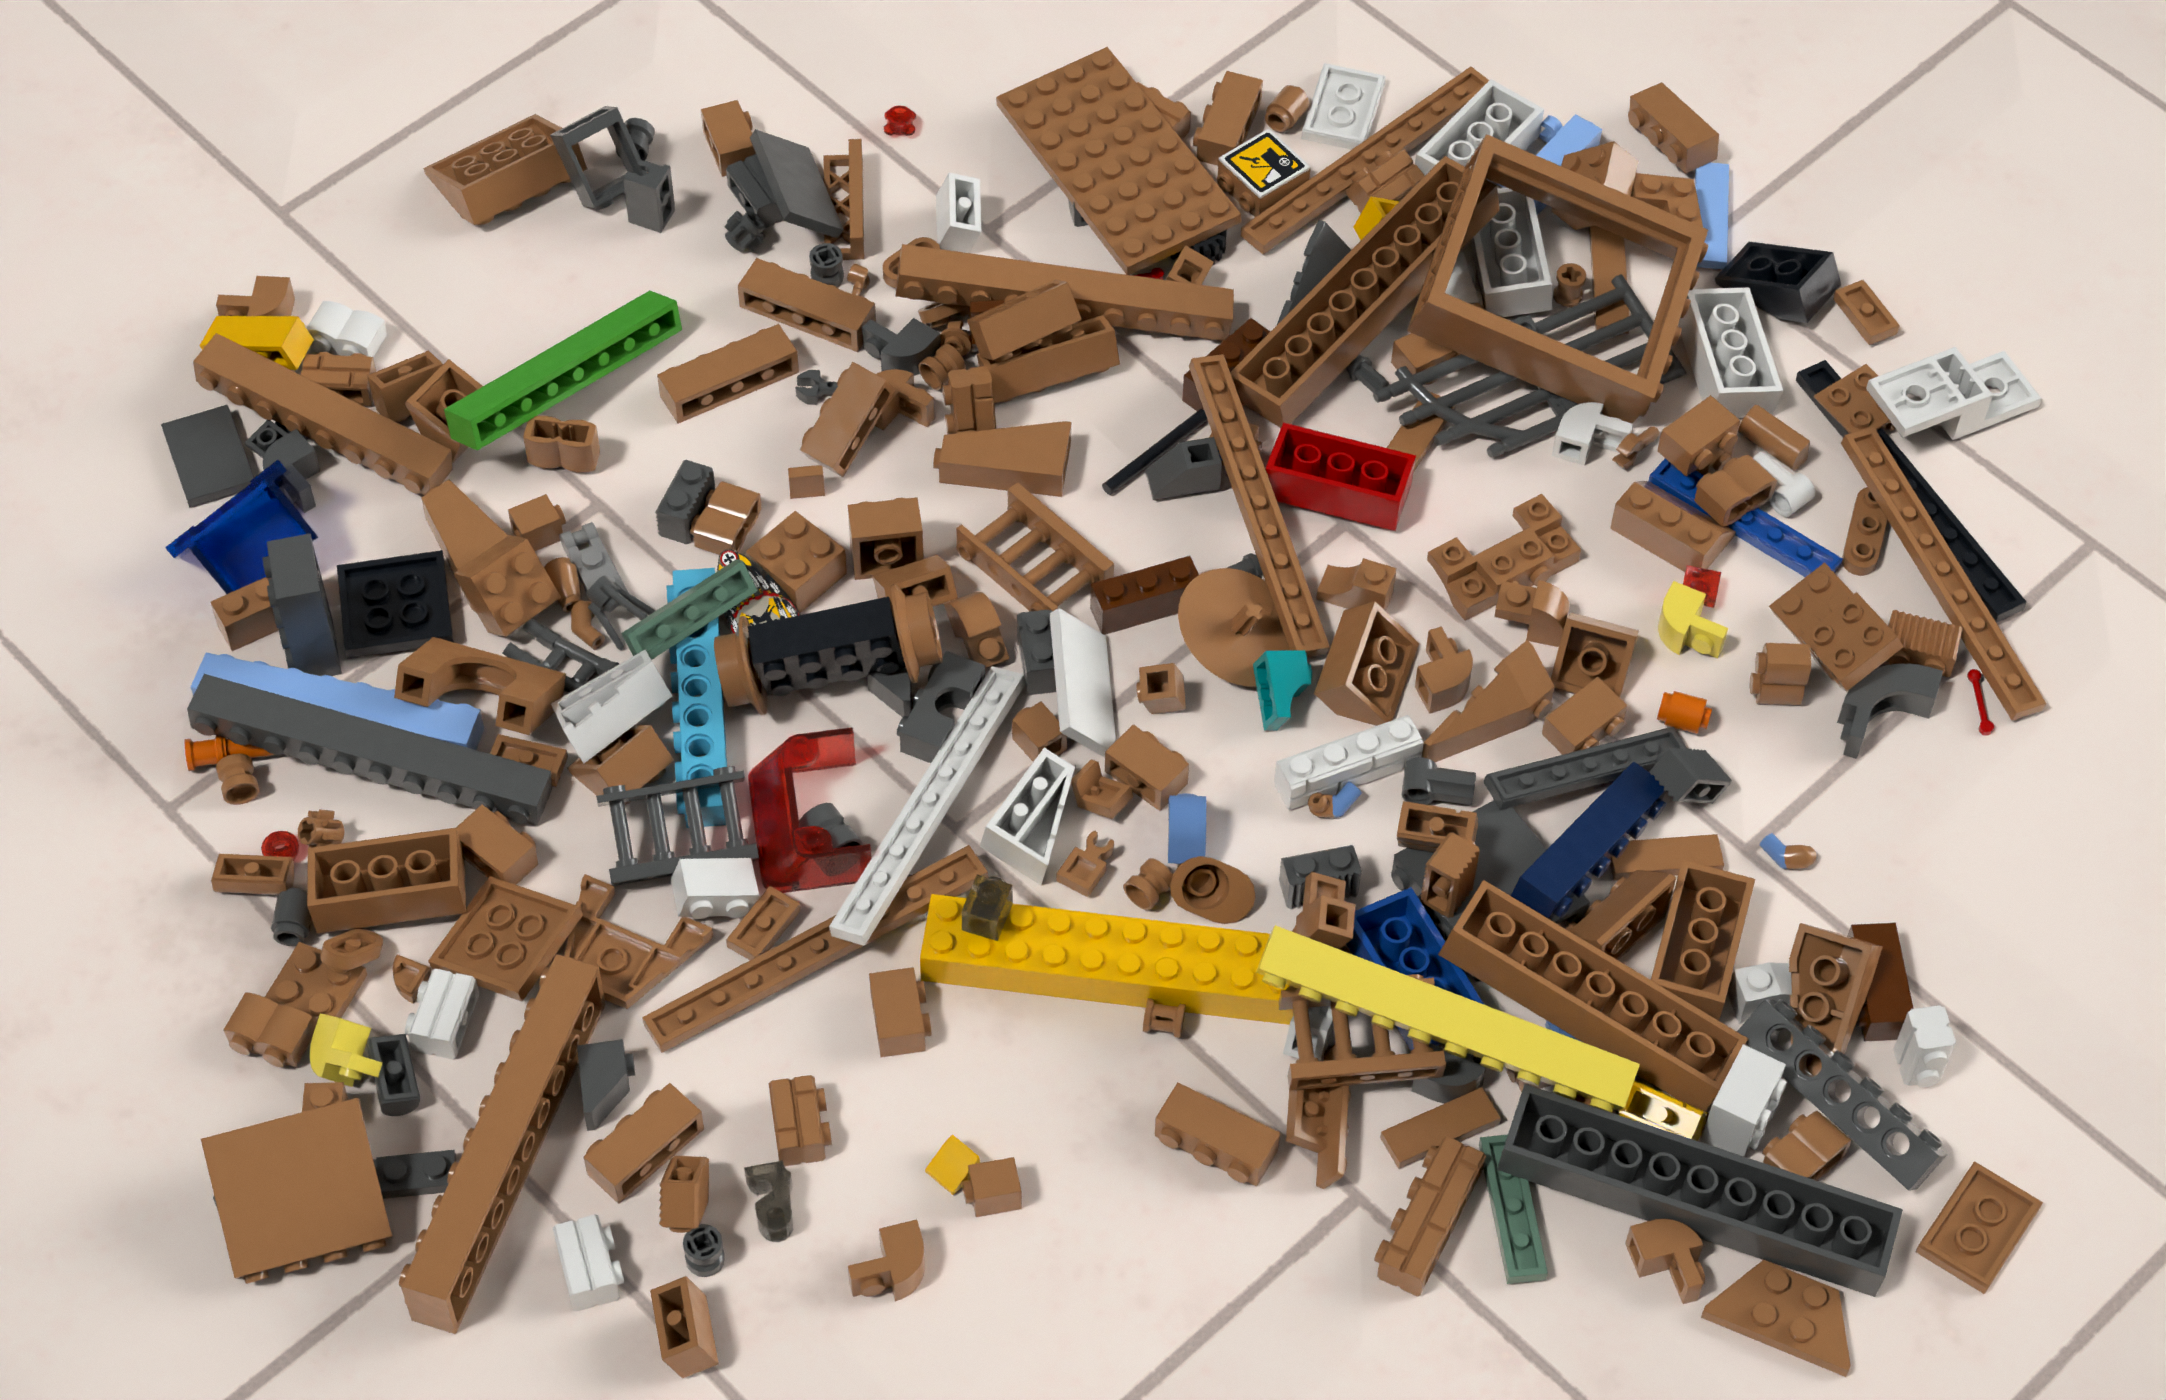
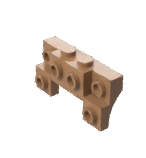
M1543 494L1514 507L1512 516L1523 531L1477 555L1472 556L1457 537L1428 552L1427 561L1444 584L1453 607L1465 621L1497 605L1502 581L1529 587L1537 586L1538 580L1546 582L1552 575L1579 562L1581 548L1561 526L1562 516Z

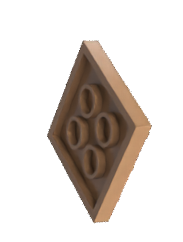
M489 876L467 906L466 913L459 917L428 962L433 970L435 968L450 971L453 974L459 973L473 976L477 981V986L523 1002L541 976L543 969L551 962L583 914L577 905Z

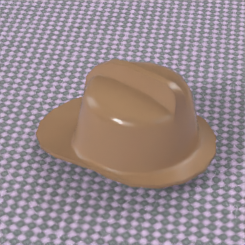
M1198 856L1186 860L1177 867L1170 882L1171 896L1178 906L1210 921L1222 924L1234 923L1246 917L1253 908L1256 897L1254 885L1248 875L1235 867L1210 857Z

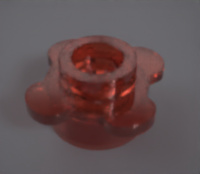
M898 105L885 112L884 118L887 120V124L884 126L885 134L890 136L894 134L910 136L915 133L916 129L913 121L916 119V113L906 106Z

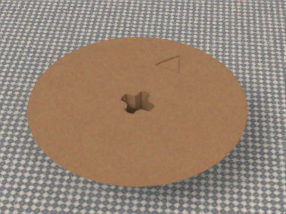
M1220 568L1198 575L1185 588L1178 609V620L1182 636L1194 657L1207 670L1219 678L1237 685L1256 687L1253 663L1265 651L1290 650L1266 581L1242 570Z

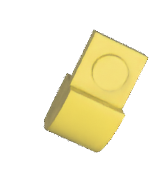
M1676 581L1672 582L1664 598L1658 621V633L1662 642L1668 649L1680 655L1686 645L1701 654H1708L1718 659L1724 647L1728 628L1700 617L1706 594Z
M320 1013L310 1045V1064L314 1073L321 1078L334 1082H344V1085L353 1087L355 1080L361 1081L363 1074L378 1078L382 1062L363 1057L371 1028Z

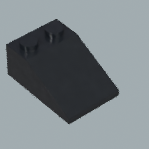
M1750 241L1715 277L1716 284L1722 288L1749 287L1755 306L1778 319L1798 323H1808L1835 293V290L1841 286L1833 252Z

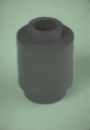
M290 888L279 893L277 896L271 930L274 933V940L282 945L297 946L298 942L303 943L304 938L309 935L312 918L307 907V892L305 890Z

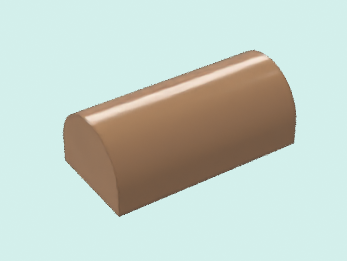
M1755 404L1741 421L1738 432L1792 470H1797L1807 460L1810 440L1759 405Z
M218 854L211 879L213 891L278 895L283 891L293 888V857Z

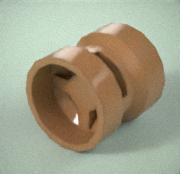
M944 344L937 349L934 357H926L918 365V369L923 380L932 389L940 390L942 385L948 384L949 371L966 369V365L957 349L952 345Z
M232 754L222 758L217 763L218 778L223 782L221 791L224 801L233 805L244 804L258 796L260 790L257 779L253 776L255 770L251 757L245 754Z
M1149 858L1140 867L1138 876H1131L1123 885V889L1135 905L1144 910H1150L1159 901V894L1169 891L1173 874L1163 863Z

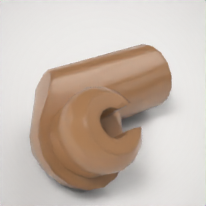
M580 600L571 609V630L588 646L596 650L603 644L605 636L591 625L595 615L588 609V606L592 602Z

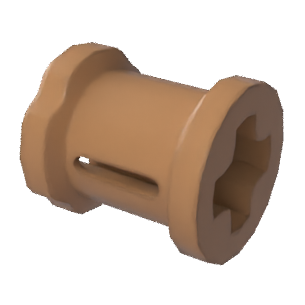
M1574 263L1560 266L1556 274L1558 285L1554 288L1553 298L1556 303L1561 304L1563 307L1576 306L1583 299L1581 286L1586 281V271L1580 265Z
M1148 998L1143 1021V1032H1149L1153 1029L1174 1034V1037L1180 1038L1186 1004L1180 1003L1176 1007L1155 1003L1154 999ZM1156 1016L1171 1018L1172 1020L1157 1018Z

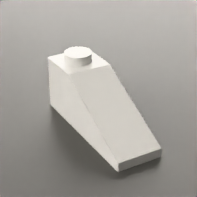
M1768 962L1733 970L1727 994L1739 1024L1745 1023L1764 999L1775 1000L1776 1002L1782 999L1790 1005L1792 985L1789 963Z

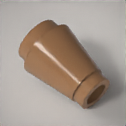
M556 558L548 562L544 568L561 596L557 601L564 612H571L575 603L581 600L577 567L571 563L569 558Z

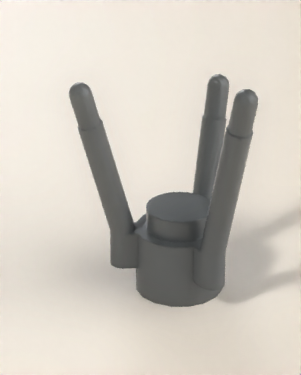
M606 575L600 577L586 593V597L592 601L588 609L597 616L619 650H622L624 645L603 610L606 609L610 613L620 604L640 620L655 612L653 608L623 590L616 582L613 583Z

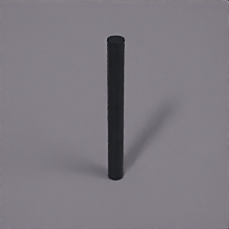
M1199 409L1102 484L1103 490L1108 495L1113 494L1208 420L1205 411Z

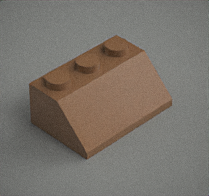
M1649 481L1634 482L1616 502L1610 527L1613 531L1697 580L1700 579L1736 534V531L1727 526L1722 527L1712 517Z
M1375 601L1344 610L1314 695L1336 715L1375 726L1392 721L1419 643Z
M1636 870L1628 879L1620 878L1611 888L1610 895L1603 901L1600 899L1596 900L1588 908L1585 917L1578 924L1572 922L1565 929L1619 960L1666 917L1676 877L1671 873Z

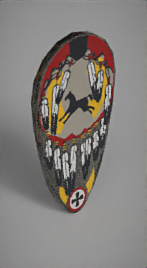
M727 549L720 553L717 571L736 559L742 560L758 590L724 613L731 633L736 632L741 616H745L750 626L801 615L786 592L759 564L746 555L732 549Z

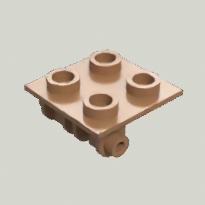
M1867 364L1814 395V398L1849 433L1874 427L1876 431L1880 428H1888L1890 431L1896 429L1866 389L1868 380L1878 377Z

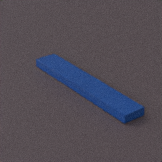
M1665 458L1650 474L1648 481L1710 516L1694 501L1697 491L1696 485L1704 475L1695 470L1688 476H1685ZM1759 508L1748 511L1739 520L1727 526L1736 531L1735 535L1804 577L1808 576L1824 562L1835 573L1841 567L1843 558Z

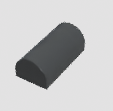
M406 1034L368 1038L366 1046L369 1059L382 1062L378 1078L374 1077L381 1112L387 1116H401L414 1111L419 1106L420 1094Z

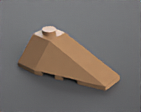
M1528 640L1494 668L1498 675L1485 689L1478 685L1471 692L1472 696L1467 701L1462 713L1458 710L1453 711L1424 741L1423 758L1438 762L1525 728L1536 718L1541 720L1550 712L1553 707L1552 697L1555 686L1536 650Z

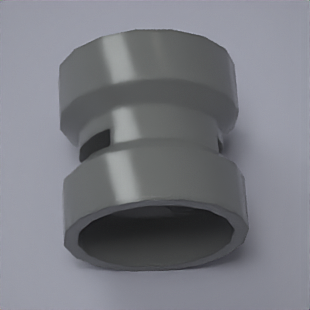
M629 118L625 121V125L641 160L645 161L649 153V145L652 143L655 135V129L644 119Z
M823 243L813 247L809 255L811 279L827 285L840 286L844 278L841 249L830 243Z
M700 1224L699 1228L691 1229L690 1232L685 1234L683 1249L687 1268L691 1273L698 1277H709L718 1273L725 1261L720 1232L711 1225Z

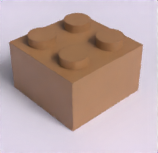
M1613 141L1564 155L1561 166L1631 196L1639 161ZM1551 208L1552 213L1574 230L1594 226L1558 209Z
M918 497L896 498L894 500L877 502L865 501L847 505L850 549L855 580L873 578V575L924 559L923 530Z
M797 511L790 514L745 552L751 566H755L765 580L766 575L770 576L781 591L778 595L781 594L782 597L791 601L799 614L847 574L845 548ZM747 565V567H748V568L750 569V571L753 573V571H752L751 568H750L751 566H750V565ZM769 585L768 590H770L771 593H774L773 589Z
M508 535L454 573L487 632L504 637L561 598L528 539Z

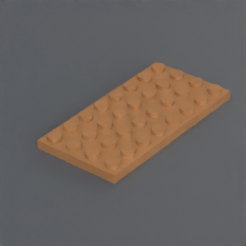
M1108 46L996 97L998 108L1070 202L1073 204L1074 201L1077 211L1126 275H1131L1182 251L1185 245L1191 247L1241 223V213Z

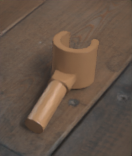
M858 264L851 266L847 276V281L854 284L853 295L860 296L862 289L867 288L870 283L868 269Z

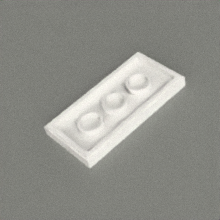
M1058 608L1050 613V626L1060 732L1105 757V751L1116 741L1106 636Z

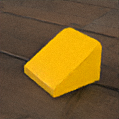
M951 1135L926 1167L925 1172L954 1195L962 1188V1181L968 1180V1165L980 1163V1158L957 1137Z

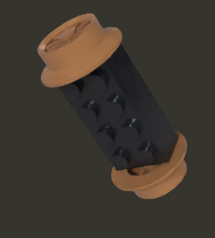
M892 584V603L888 596L750 626L745 616H741L735 633L714 638L718 675L728 706L734 707L751 703L760 715H766V693L768 696H785L791 694L794 690L804 688L818 689L825 687L828 683L842 680L856 681L868 675V673L879 672L889 674L903 667H906L911 682L917 683L921 667L942 663L939 632L928 592L905 596L897 584Z

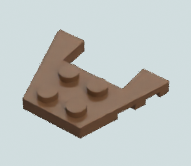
M584 874L580 885L579 900L576 902L583 916L568 936L564 956L599 966L605 1000L628 1009L706 945L713 937V929L690 918L682 917L664 945L656 943L600 919L615 896L614 886Z

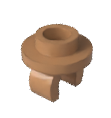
M963 321L949 322L947 329L940 333L941 346L944 344L952 345L963 357L971 349V338L962 330Z

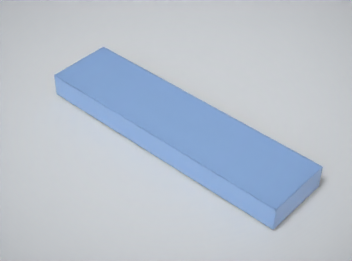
M1710 162L1695 169V189L1703 228L1708 229L1704 242L1708 244V250L1702 262H1698L1697 267L1723 270L1727 265L1729 164Z

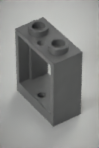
M604 106L550 135L582 205L596 208V210L613 204L614 197L622 193L625 195L623 177L625 175L592 192L571 146L607 128L626 171L640 176L647 174V171L637 168V162L642 160L618 107Z

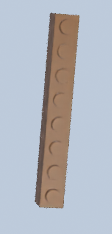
M217 333L193 361L196 382L208 391L214 390L226 396L232 403L239 406L244 405L256 411L262 418L274 420L286 426L291 432L297 429L300 434L314 440L322 448L332 449L344 455L350 462L362 464L374 470L380 477L390 478L404 485L412 493H420L425 496L430 489L441 485L453 470L451 449Z

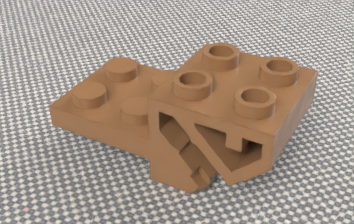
M1825 562L1769 605L1774 615L1800 644H1810V655L1817 665L1846 692L1904 647L1899 637L1857 592L1853 594Z

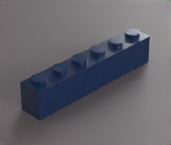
M1633 761L1520 876L1511 897L1550 920L1555 915L1562 918L1572 905L1574 895L1581 898L1593 881L1591 878L1593 876L1600 878L1611 863L1610 858L1613 856L1618 859L1630 843L1628 839L1632 837L1636 840L1648 825L1647 819L1651 818L1654 821L1661 814L1667 804L1662 800L1667 792L1664 791V786H1659V781L1655 780L1654 775H1650V772Z

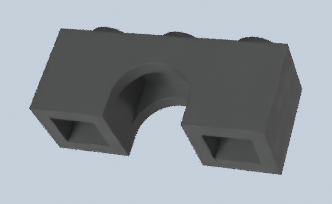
M946 651L942 657V663L932 665L928 675L929 682L924 689L920 688L917 691L909 716H903L898 725L897 736L900 737V752L932 763L955 726L954 719L940 714V712L951 707L965 710L985 678V665Z

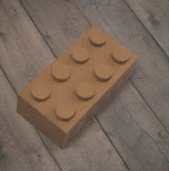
M457 827L308 848L307 907L317 934L466 913L465 854Z
M1682 859L1651 980L1719 1021L1725 1004L1755 879Z

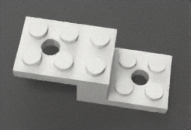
M1956 347L1870 379L1866 387L1902 438L1940 423L1951 439L1955 440L2037 408L2042 399L2005 351L1969 364ZM1987 386L1998 388L2001 392L1992 393ZM1907 395L1920 396L1922 401H1913Z

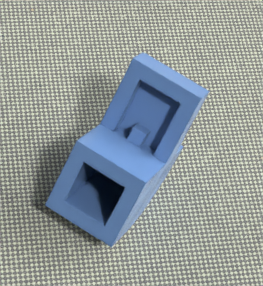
M1190 793L1178 794L1177 796L1169 795L1168 863L1182 864L1190 858L1205 857L1206 796H1197Z

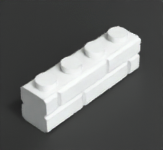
M1406 715L1276 761L1275 787L1287 809L1292 810L1308 804L1309 797L1314 793L1320 792L1324 795H1334L1348 781L1355 786H1359L1401 771L1402 768H1405V763L1409 759L1422 757L1421 752L1424 742L1412 719Z

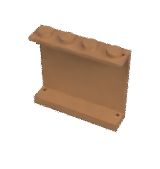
M358 1098L201 1139L234 1278L244 1277L245 1283L249 1284L269 1278L268 1270L283 1266L285 1273H290L308 1268V1259L323 1256L324 1263L348 1257L346 1249L362 1245L363 1252L387 1246L385 1239L393 1237V1233L390 1229L362 1116L363 1112Z

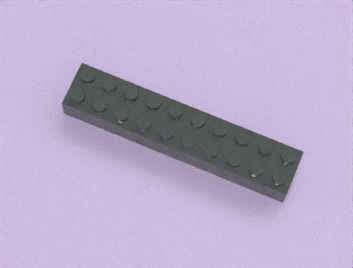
M1524 1084L1497 1168L1498 1171L1511 1174L1512 1176L1523 1178L1647 1221L1671 1219L1681 1222L1690 1227L1700 1239L1873 1297L1876 1296L1885 1279L1903 1211L1901 1208Z

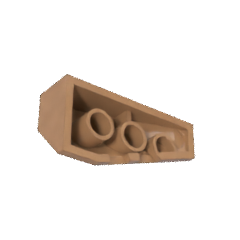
M1800 923L1789 957V972H1791L1792 985L1790 1006L1797 1012L1794 1018L1805 1028L1809 1024L1817 1029L1826 1038L1823 1044L1833 1053L1839 1050L1845 1054L1870 989L1883 946ZM1791 1034V1045H1792V1043H1793V1036H1792V1034ZM1813 1054L1808 1058L1806 1063L1807 1070L1813 1076H1816L1821 1071L1822 1063L1817 1055Z

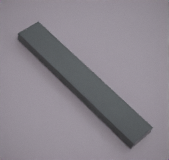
M1669 727L1486 774L1484 784L1498 808L1502 810L1616 780L1633 761L1645 770L1650 771L1656 764L1657 756L1665 749L1670 747L1687 749L1675 728Z

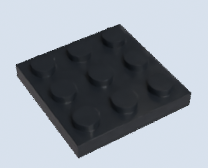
M443 550L337 565L344 647L347 659L417 649L432 637L454 642Z

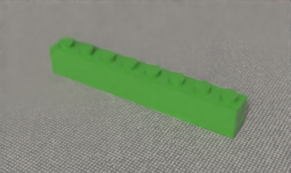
M649 290L444 409L451 439L478 451L680 332L682 325L677 301Z

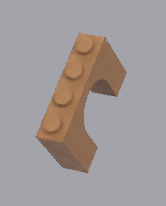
M432 637L398 664L394 698L428 707L440 696L453 690L473 689L490 692L499 696L495 726L530 735L555 713L551 703L563 697L566 673Z

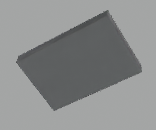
M228 404L161 424L189 508L256 488L255 479Z

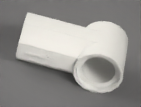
M1759 452L1753 457L1757 463L1777 480L1773 497L1769 501L1778 514L1788 517L1814 498V486L1805 475L1801 473L1792 475L1767 453Z

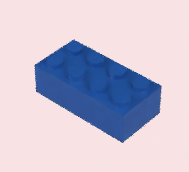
M1412 887L1355 910L1353 939L1346 944L1352 955L1405 975L1419 974L1423 978L1434 977L1436 987L1484 1004L1465 972L1438 955L1445 940ZM1396 1026L1410 1051L1414 1049L1413 1039L1407 1037L1409 1031ZM1431 1039V1041H1430V1043H1432V1044H1434V1045H1436V1046H1439V1045L1442 1044V1043L1437 1042V1041H1434V1040H1432V1039Z

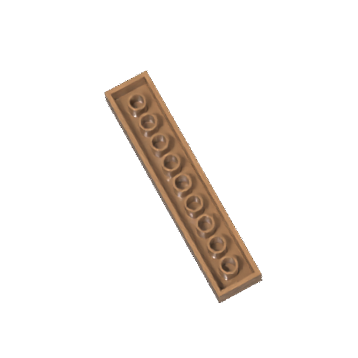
M1444 156L1230 372L1243 405L1280 428L1283 422L1291 424L1421 292L1464 166ZM1487 179L1484 180L1460 251L1500 211L1497 185Z
M556 954L551 966H546L543 969L539 981V992L536 998H531L527 1003L524 1013L525 1022L521 1030H516L512 1035L509 1045L510 1054L506 1062H501L497 1067L494 1076L495 1086L491 1094L485 1095L479 1107L480 1118L475 1128H470L466 1133L463 1143L464 1152L459 1162L455 1161L449 1170L448 1186L443 1196L438 1195L432 1207L430 1225L427 1230L423 1229L417 1238L415 1257L412 1263L406 1264L401 1272L399 1286L402 1289L404 1301L412 1321L449 1333H457L579 1065L577 1045L589 1043L605 1008L606 1002L599 966Z

